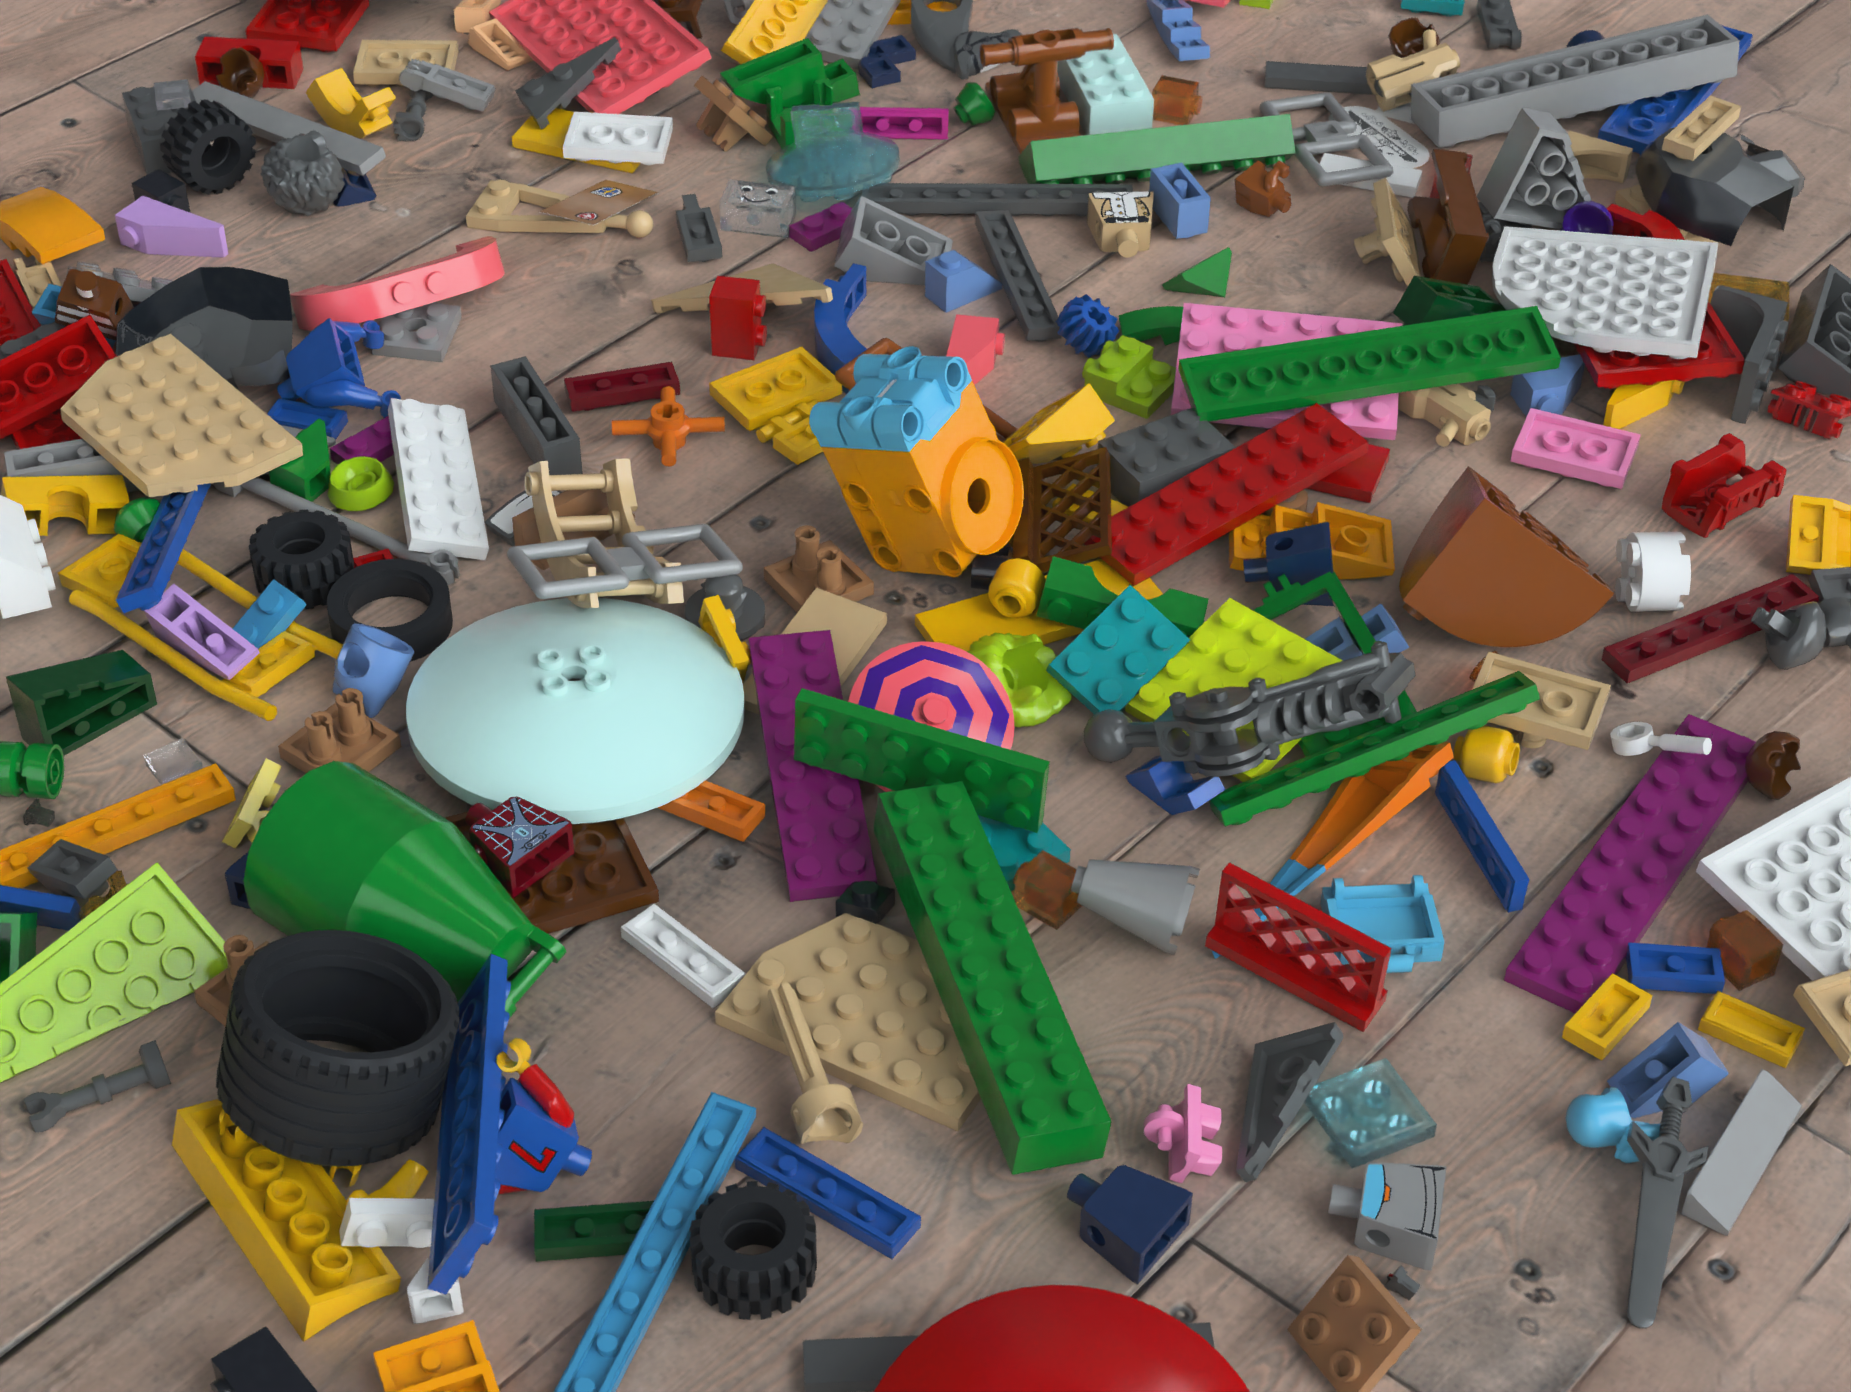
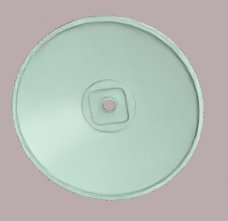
M568 598L539 601L516 606L480 619L461 629L437 647L423 662L409 688L406 701L407 731L413 752L428 775L449 793L468 804L483 803L493 810L510 797L518 796L568 819L572 824L615 820L652 810L685 795L713 775L726 761L740 737L744 722L742 679L737 667L733 668L724 648L719 647L712 636L695 624L662 609L635 602L598 598L599 608L585 609L576 606ZM570 679H581L579 681H568Z

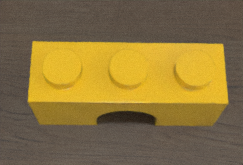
M123 475L2 477L1 495L23 505L27 520L35 518L40 536L48 535V522L58 517H70L81 521L86 526L87 534H116L114 531L115 517L119 510L130 502Z

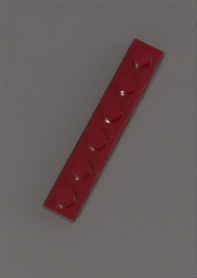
M1791 574L1604 647L1601 660L1628 684L1761 631V628L1751 622L1758 607L1764 608L1769 613L1771 609L1782 613L1798 604L1812 601L1818 603L1819 595L1794 574Z

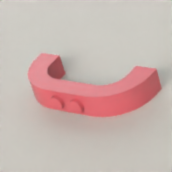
M487 236L456 245L457 253L368 280L339 286L322 284L291 293L290 299L298 327L302 330L312 331L329 318L333 321L363 323L457 296L493 283L505 275L496 238Z

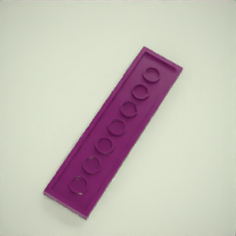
M830 630L750 637L749 650L789 901L840 897L852 882L872 881L877 884L859 780L794 760L795 699L800 690L804 688L843 700Z

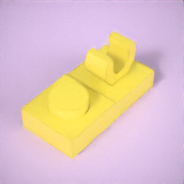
M267 758L264 760L247 787L222 840L223 843L236 849L245 834L253 843L263 819L269 812L266 810L259 811L261 805L269 808L281 785L274 782L281 769V765Z

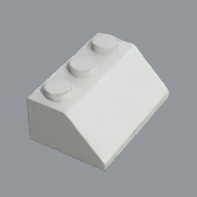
M0 495V611L2 618L6 619L51 608L52 605L48 591L56 590L50 566H48L35 518L27 520L22 504Z

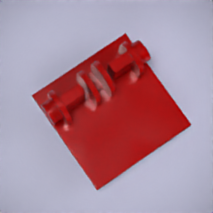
M1796 381L1795 385L1786 384V386L1771 391L1772 394L1779 396L1778 400H1771L1767 412L1773 414V419L1792 424L1794 420L1793 426L1798 428L1804 419L1807 408H1809L1810 411L1804 424V430L1809 431L1813 426L1812 433L1826 439L1831 437L1838 439L1843 430V424L1838 423L1839 419L1851 416V399L1838 394H1830V397H1826L1816 393V386Z

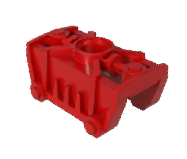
M1728 433L1720 438L1718 445L1687 462L1681 459L1672 465L1670 470L1671 476L1662 501V510L1683 527L1706 538L1710 532L1715 529H1724L1726 523L1755 507L1761 508L1766 500L1773 496L1776 498L1780 496L1784 485L1786 468L1773 460L1765 463L1758 471L1749 465L1745 466L1744 442ZM1737 474L1743 477L1742 480L1731 485L1726 484V480ZM1680 506H1692L1696 507V509L1686 508L1683 510L1680 508Z

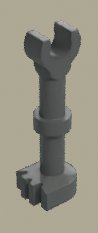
M409 88L412 99L407 103L406 112L396 113L393 123L394 134H398V141H416L422 137L425 129V122L422 118L426 113L425 101L434 96L433 93L422 89L415 92Z
M156 1040L140 1046L139 1054L143 1064L106 1078L104 1074L92 1077V1083L62 1094L36 1092L27 1096L24 1102L31 1115L29 1119L34 1131L44 1132L49 1130L71 1110L98 1100L101 1104L113 1100L112 1095L150 1082L156 1089L171 1084Z

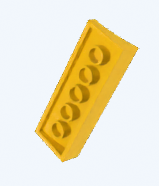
M219 1099L177 1109L172 1147L303 1342L348 1313L399 1291L401 1276L379 1246L373 1248L341 1246L339 1230L346 1210L345 1204L347 1200L322 1165L288 1158L271 1151L249 1136L242 1143H235L236 1125L226 1128L220 1136L219 1115L223 1109V1103Z

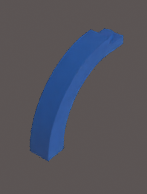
M855 263L852 264L845 275L839 277L838 281L830 279L824 281V285L831 287L833 296L831 302L823 303L818 299L815 301L814 328L816 354L818 361L834 375L838 369L867 350L853 336L847 326L851 316L866 297V266ZM842 385V392L847 394L850 390Z

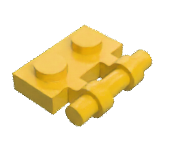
M819 401L801 402L793 406L790 413L782 417L774 416L766 421L765 426L756 431L757 438L762 443L773 439V448L796 465L823 452L809 424L811 410Z

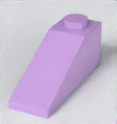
M143 195L115 215L121 245L145 254L225 257L228 255L225 231L222 224Z
M175 584L171 585L163 593L162 599L157 605L144 610L157 638L197 665L225 679H232L260 653L257 647Z

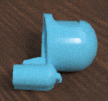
M1605 1088L1601 1095H1579L1571 1101L1566 1112V1124L1570 1136L1576 1143L1588 1148L1616 1146L1617 1150L1614 1155L1616 1159L1624 1163L1640 1162L1627 1141L1629 1125L1633 1120L1629 1114L1626 1101L1618 1088ZM1634 1121L1651 1140L1659 1137L1661 1123L1649 1124L1647 1122Z

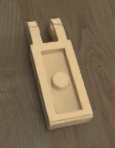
M22 258L13 259L18 282L32 309L35 308L48 284L62 286L51 262L42 265L35 258L36 266L26 268Z

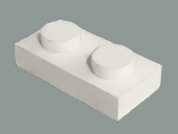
M349 1198L339 1230L341 1246H363L366 1248L377 1246L431 1247L434 1199Z

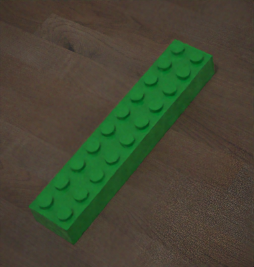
M963 781L878 793L873 831L1011 1174L1015 1175L1103 1158L1112 1121Z

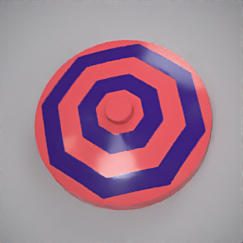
M924 641L898 645L881 653L859 674L847 700L854 704L1010 750L1012 747L1014 715L1009 697L1003 685L991 669L978 658L948 644ZM876 785V786H878L879 788H881L882 790H884L885 792L894 791V790H890V789H888V788H886V787H883V786H880V785Z

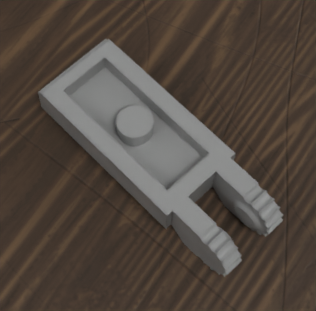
M416 58L408 62L406 68L402 70L399 76L401 84L406 88H410V90L416 92L422 89L433 93L438 98L449 99L463 104L468 109L484 112L493 99L496 88L492 84L437 64H431L423 60L420 61L419 59L416 60Z

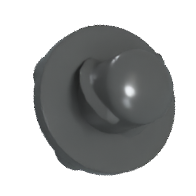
M738 575L707 578L704 583H701L703 588L695 592L685 605V620L701 628L698 621L703 599L719 595L725 609H730L733 613L736 633L740 640L752 636L765 625V604L763 599L752 589L743 586L742 579Z

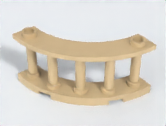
M630 458L614 459L604 463L603 469L597 474L549 475L548 461H540L528 467L529 472L525 475V491L528 496H532L541 543L565 540L562 532L608 530L610 534H615L618 547H605V549L624 547L622 537L626 533L646 531L644 525L636 526L632 511L637 510L638 504L634 491ZM601 489L603 493H606L609 507L607 515L557 517L552 491ZM647 546L646 548L653 554L654 546ZM589 554L547 559L556 581L605 575L604 572H596V567L583 565L597 564ZM662 556L655 557L662 567L681 565V562H669ZM651 578L631 580L625 589L566 596L573 604L584 609L599 608L598 597L644 594L648 599L659 604L684 603L682 582L656 584Z

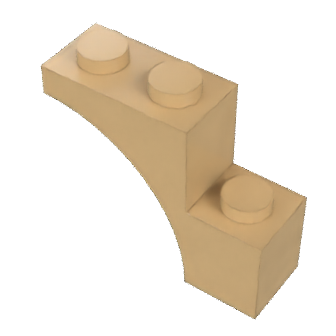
M1574 131L1568 132L1573 154L1578 160L1584 178L1624 183L1628 177L1633 148Z

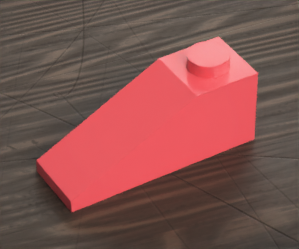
M956 314L946 356L960 357L965 361L974 385L994 369L996 356L1003 355L1005 333H999V318Z

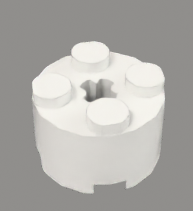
M1632 532L1628 534L1627 538L1618 539L1616 557L1617 561L1622 563L1621 578H1617L1615 583V594L1617 601L1625 602L1631 612L1680 611L1684 609L1683 603L1679 602L1681 595H1689L1691 562L1690 555L1681 554L1679 543H1684L1686 540L1681 532Z

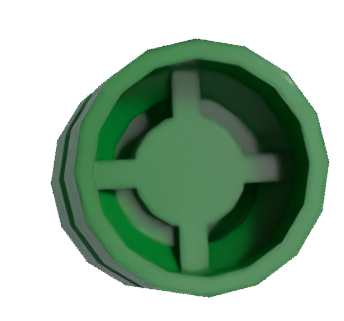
M0 741V796L19 797L24 792L28 798L55 799L59 795L64 779V755L59 744L31 743L26 748L23 742Z

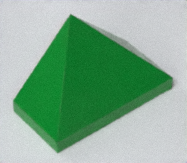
M1227 247L1171 278L1162 284L1163 288L1166 291L1225 297L1232 257L1230 248Z

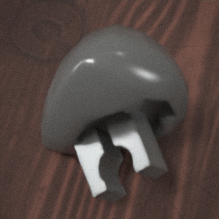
M1815 601L1795 605L1782 613L1773 609L1769 613L1764 608L1758 607L1751 619V622L1765 631L1767 652L1771 661L1779 669L1788 670L1806 664L1815 659L1823 650L1826 641V621L1823 611Z

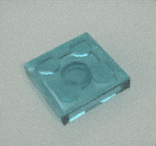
M1386 1058L1315 1084L1304 1101L1352 1169L1435 1137L1437 1124Z

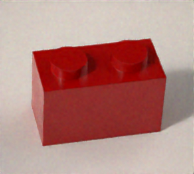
M717 276L709 295L712 356L755 360L759 346L764 347L767 338V326L761 325V317L765 314L766 296L760 295V280Z

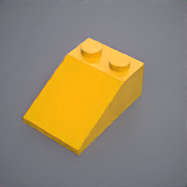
M1088 383L1041 408L1004 440L1003 443L1011 449L1017 461L1029 457L1032 464L1047 463L1059 456L1063 459L1072 457L1082 449L1081 445L1083 444L1087 448L1096 445L1098 441L1106 437L1104 430L1115 420L1091 384Z

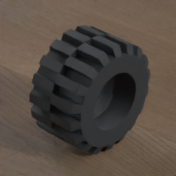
M208 99L201 100L199 104L193 101L188 103L187 109L181 107L176 111L178 115L174 119L171 117L167 122L170 126L168 130H163L162 137L165 141L160 143V150L164 153L162 159L168 165L167 168L195 191L208 195L211 191L215 194H220L223 192V188L230 190L235 187L234 183L237 180L241 182L245 178L243 175L245 171H250L253 165L250 161L256 155V150L252 148L256 145V139L251 135L253 131L250 126L221 103L216 101L210 102ZM214 140V143L211 146V148L205 154H203L207 145Z
M299 510V512L291 513L289 511L282 513V516H274L268 519L267 524L259 525L256 528V533L251 535L249 545L258 593H262L274 579L307 604L305 609H313L317 605H327V596L331 587L341 576L354 569L350 534L345 523L338 522V517L332 514L325 515L323 511L308 512V510Z
M747 1181L746 1187L738 1188L737 1184L726 1186V1193L724 1194L716 1191L708 1197V1205L701 1204L697 1209L696 1220H692L690 1226L692 1275H694L695 1287L698 1292H703V1300L710 1306L718 1303L719 1312L727 1316L734 1311L739 1313V1319L750 1320L752 1314H760L761 1319L772 1318V1311L779 1310L783 1314L791 1310L792 1300L800 1303L807 1296V1288H812L815 1281V1271L817 1270L816 1223L814 1216H810V1208L804 1200L797 1202L796 1193L789 1189L781 1192L779 1191L778 1184L768 1182L766 1187L758 1186V1181ZM750 1245H762L772 1248L768 1252L757 1255H746L736 1252V1250Z

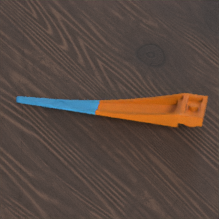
M1450 742L1423 746L1411 751L1404 759L1386 761L1371 767V770L1362 776L1344 778L1309 833L1269 884L1292 896L1298 894L1431 786L1429 778L1437 775L1439 770L1454 758ZM1260 908L1254 909L1262 921L1267 919ZM1212 950L1215 959L1221 956Z

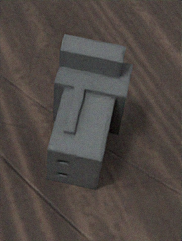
M1401 1265L1393 1274H1388V1281L1384 1287L1393 1292L1396 1290L1406 1299L1410 1300L1421 1285L1407 1275L1408 1272Z

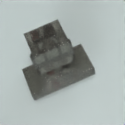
M36 798L23 815L24 825L27 826L29 823L33 825L38 823L49 827L55 819V811L41 807L40 799Z

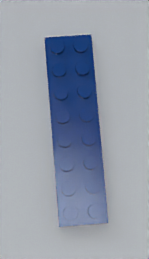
M1722 26L1740 40L1739 60L1750 47L1753 34ZM1721 82L1705 83L1694 86L1690 90H1676L1665 93L1661 97H1647L1635 100L1631 104H1620L1599 129L1598 139L1633 148V152L1641 155L1649 143L1667 130L1678 126L1714 92Z
M493 954L489 955L458 1002L459 1024L442 1094L427 1289L444 1295L448 1293L458 1277L465 1278L472 1267L475 1253L482 1244L488 1245L491 1242L499 1221L498 1216L494 1215V1202L500 1190V1180L496 1178V1166L502 1154V1144L498 1143V1131L504 1119V1110L500 1109V1097L505 1088L506 1077L501 1075L502 1070L498 1067L496 1059L500 1052L504 1051L507 1054L508 1045L503 1043V1037L509 1021V1012L505 1011V1002L510 993L511 982L507 981L508 960Z

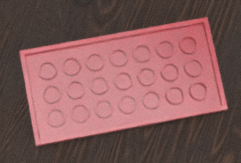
M508 0L489 11L491 18H496L514 36L527 54L547 73L551 72L556 66L567 63L614 37L618 40L621 51L617 54L616 58L609 65L604 64L602 61L592 71L595 79L578 95L573 97L590 113L620 114L635 104L644 102L653 93L670 86L675 80L690 71L698 69L703 63L712 58L708 48L653 0Z

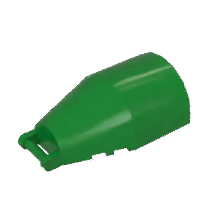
M333 761L308 771L284 791L263 819L248 851L243 882L248 905L253 914L288 936L316 930H342L373 935L401 945L420 956L442 975L450 985L457 1002L460 1001L490 954L508 960V979L532 950L535 951V955L511 981L510 993L505 1002V1011L509 1012V1019L517 1010L516 1003L552 962L558 963L566 954L565 947L557 939L530 922L470 842L452 822L354 763Z

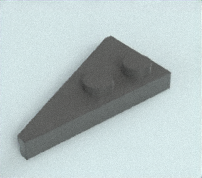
M614 37L579 57L556 66L551 72L538 79H532L523 87L515 90L521 103L541 129L549 124L547 116L554 109H564L573 97L578 95L595 79L592 71L602 61L604 64L609 65L616 58L617 54L621 51L619 42Z
M1335 1022L1255 1044L1236 1166L1237 1173L1245 1182L1257 1179L1343 1040L1344 1034Z

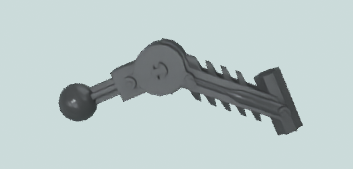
M1376 641L1371 646V653L1322 667L1309 676L1270 688H1266L1265 679L1254 678L1248 683L1249 687L1213 688L1193 697H1186V693L1175 692L1169 696L1171 706L1154 722H1132L1121 711L1112 709L1095 713L1088 720L1084 728L1083 741L1088 752L1099 761L1112 763L1122 760L1132 752L1133 748L1159 747L1162 762L1183 761L1186 773L1196 774L1199 772L1202 775L1212 777L1230 776L1253 769L1261 764L1264 759L1276 760L1280 755L1279 744L1319 732L1340 731L1385 717V722L1388 723L1399 721L1402 717L1398 696L1416 676L1414 663L1407 660L1402 653H1389L1386 642ZM1253 721L1254 729H1241L1236 731V728L1244 726Z

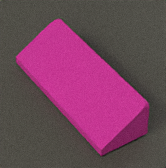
M850 107V138L948 140V108Z

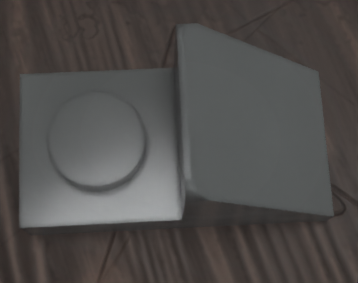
M62 839L28 867L31 874L49 891L56 895L75 898L83 911L108 889L109 884L106 880L118 870L109 856Z

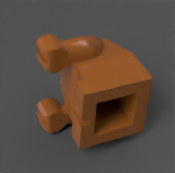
M1260 161L1255 162L1235 179L1236 203L1251 213L1268 217L1278 210L1286 213L1292 204L1291 194L1284 190V185L1278 180V177H1288L1290 166L1282 161H1278L1273 169L1268 172L1265 170V164Z

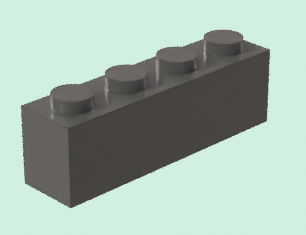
M526 356L490 365L494 402L532 462L535 464L540 461H548L549 475L583 474L580 438Z

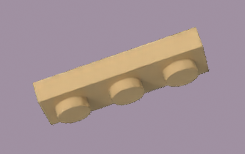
M1710 95L1664 138L1662 150L1674 154L1679 159L1694 161L1739 118L1741 106Z

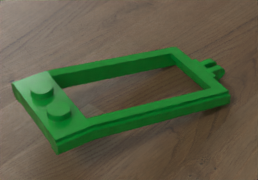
M1328 572L1302 586L1298 581L1290 584L1286 575L1282 574L1277 577L1282 587L1277 592L1271 581L1263 584L1268 596L1262 599L1264 605L1253 609V611L1272 620L1327 593L1363 655L1371 653V646L1376 641L1335 572ZM1404 690L1398 696L1402 718L1417 712ZM1385 717L1340 731L1319 732L1303 737L1298 744L1306 757L1386 725L1388 722H1385Z

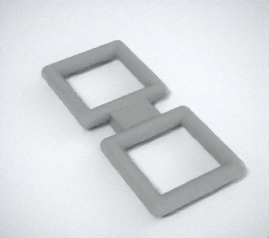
M1325 92L1270 100L1260 104V111L1264 116L1280 115L1279 112L1325 106L1335 118L1332 121L1305 124L1304 127L1292 129L1294 142L1308 141L1307 143L1295 145V156L1319 186L1326 187L1390 177L1393 174L1392 165L1366 135L1347 136V134L1356 131L1357 125L1331 93ZM1360 148L1374 166L1326 173L1313 155Z
M708 524L629 532L622 537V544L624 545L622 548L605 549L597 538L587 537L513 546L507 552L508 559L534 594L540 599L625 589L631 580L651 578L656 584H667L737 575L743 569L742 562ZM701 540L719 561L662 567L646 547ZM589 554L605 575L546 582L531 560Z

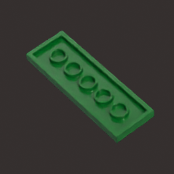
M804 688L800 690L795 699L794 760L840 773L850 778L880 785L894 791L963 781L977 815L1038 833L1044 818L1050 761Z

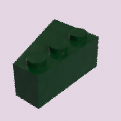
M1414 276L1394 309L1393 314L1404 322L1403 326L1505 311L1506 309L1479 286Z
M124 650L6 676L22 739L29 745L31 743L59 744L64 756L157 705L151 673Z

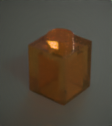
M1162 75L1152 90L1154 98L1153 120L1177 125H1188L1194 115H1199L1202 107V96L1198 95L1199 82Z
M1042 850L1030 862H1024L1014 876L1013 882L1015 885V902L1017 907L1056 930L1059 929L1082 907V905L1077 903L1079 894L1071 891L1077 869Z
M1745 910L1734 916H1725L1717 920L1709 931L1706 948L1720 949L1724 976L1740 991L1775 975L1784 944L1753 914Z

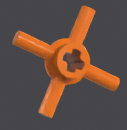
M669 386L661 389V402L651 408V416L648 419L611 421L612 436L648 434L652 438L653 445L661 450V463L667 467L675 465L676 450L685 445L686 436L689 433L725 432L724 417L689 418L685 415L684 407L676 402L674 388Z

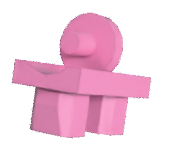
M1187 1084L1184 1088V1100L1180 1104L1173 1107L1166 1104L1160 1105L1158 1111L1149 1114L1145 1118V1136L1150 1141L1158 1144L1160 1150L1168 1151L1169 1180L1183 1183L1190 1171L1212 1176L1221 1164L1222 1146L1202 1140V1137L1213 1139L1219 1131L1221 1109L1201 1103L1200 1087Z

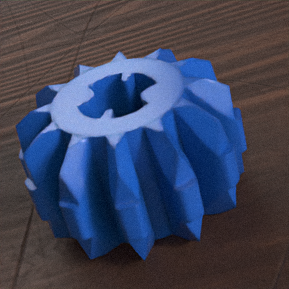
M1085 294L1081 298L1075 297L1073 300H1070L1063 307V311L1059 314L1056 323L1060 327L1058 334L1066 339L1065 345L1074 347L1076 354L1083 352L1085 356L1090 358L1093 355H1100L1103 346L1108 340L1114 341L1119 332L1118 327L1115 325L1118 319L1110 315V307L1101 305L1099 298L1092 300L1090 296Z

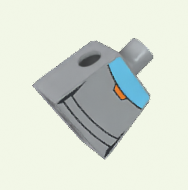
M1371 1162L1366 1165L1362 1189L1333 1184L1328 1214L1357 1219L1354 1244L1358 1248L1432 1271L1438 1242L1446 1166Z

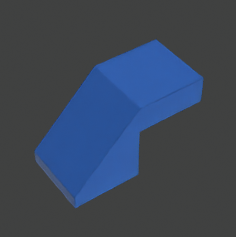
M1161 755L1152 758L1126 775L1129 784L1171 815L1195 810L1226 790L1219 777L1210 776L1193 780L1191 774L1185 772L1183 761L1162 762Z

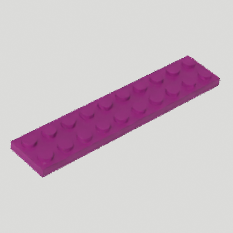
M1688 714L1674 735L1710 738L1712 742L1710 753L1705 755L1661 751L1506 968L1504 981L1570 1012L1576 1013L1612 973L1617 975L1626 963L1628 942H1640L1747 784L1748 779L1745 772L1746 756L1756 742Z

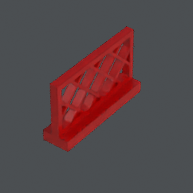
M1229 862L1221 874L1215 925L1206 936L1205 947L1364 1032L1386 1001L1388 990L1384 989L1383 986L1392 948ZM1236 885L1245 889L1251 897L1245 898ZM1276 906L1285 910L1291 918L1284 919ZM1260 908L1269 921L1263 922L1254 909ZM1316 928L1326 932L1332 940L1325 941ZM1294 930H1300L1308 940V943H1302ZM1357 950L1375 958V961L1365 962ZM1334 952H1341L1349 964L1343 965Z

